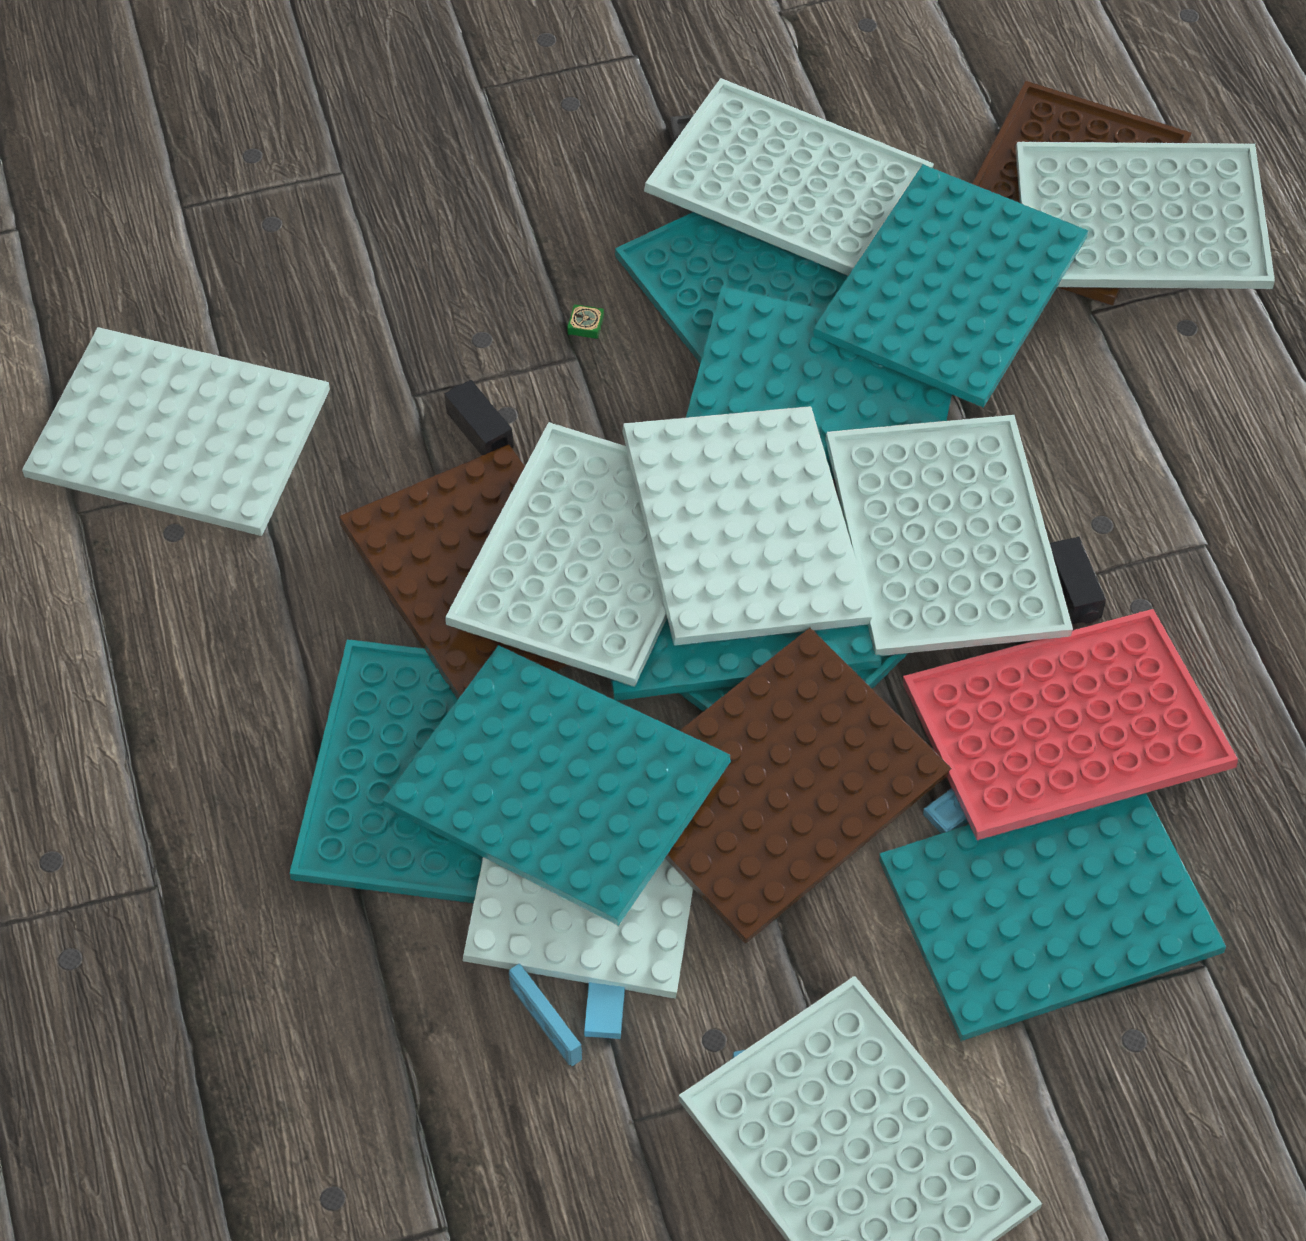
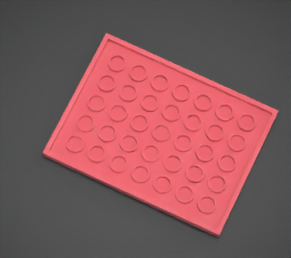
M1154 609L1076 629L1068 637L1035 640L903 676V686L934 751L952 768L948 772L947 778L976 840L1237 767V756Z

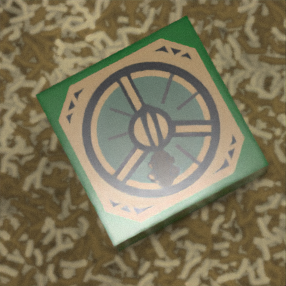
M574 304L567 327L568 334L598 339L604 318V309Z

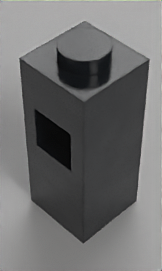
M472 380L456 385L450 391L444 393L447 414L481 455L490 453L508 444L511 448H514L512 428Z
M1080 536L1051 542L1050 547L1071 624L1081 622L1087 624L1102 618L1106 598Z

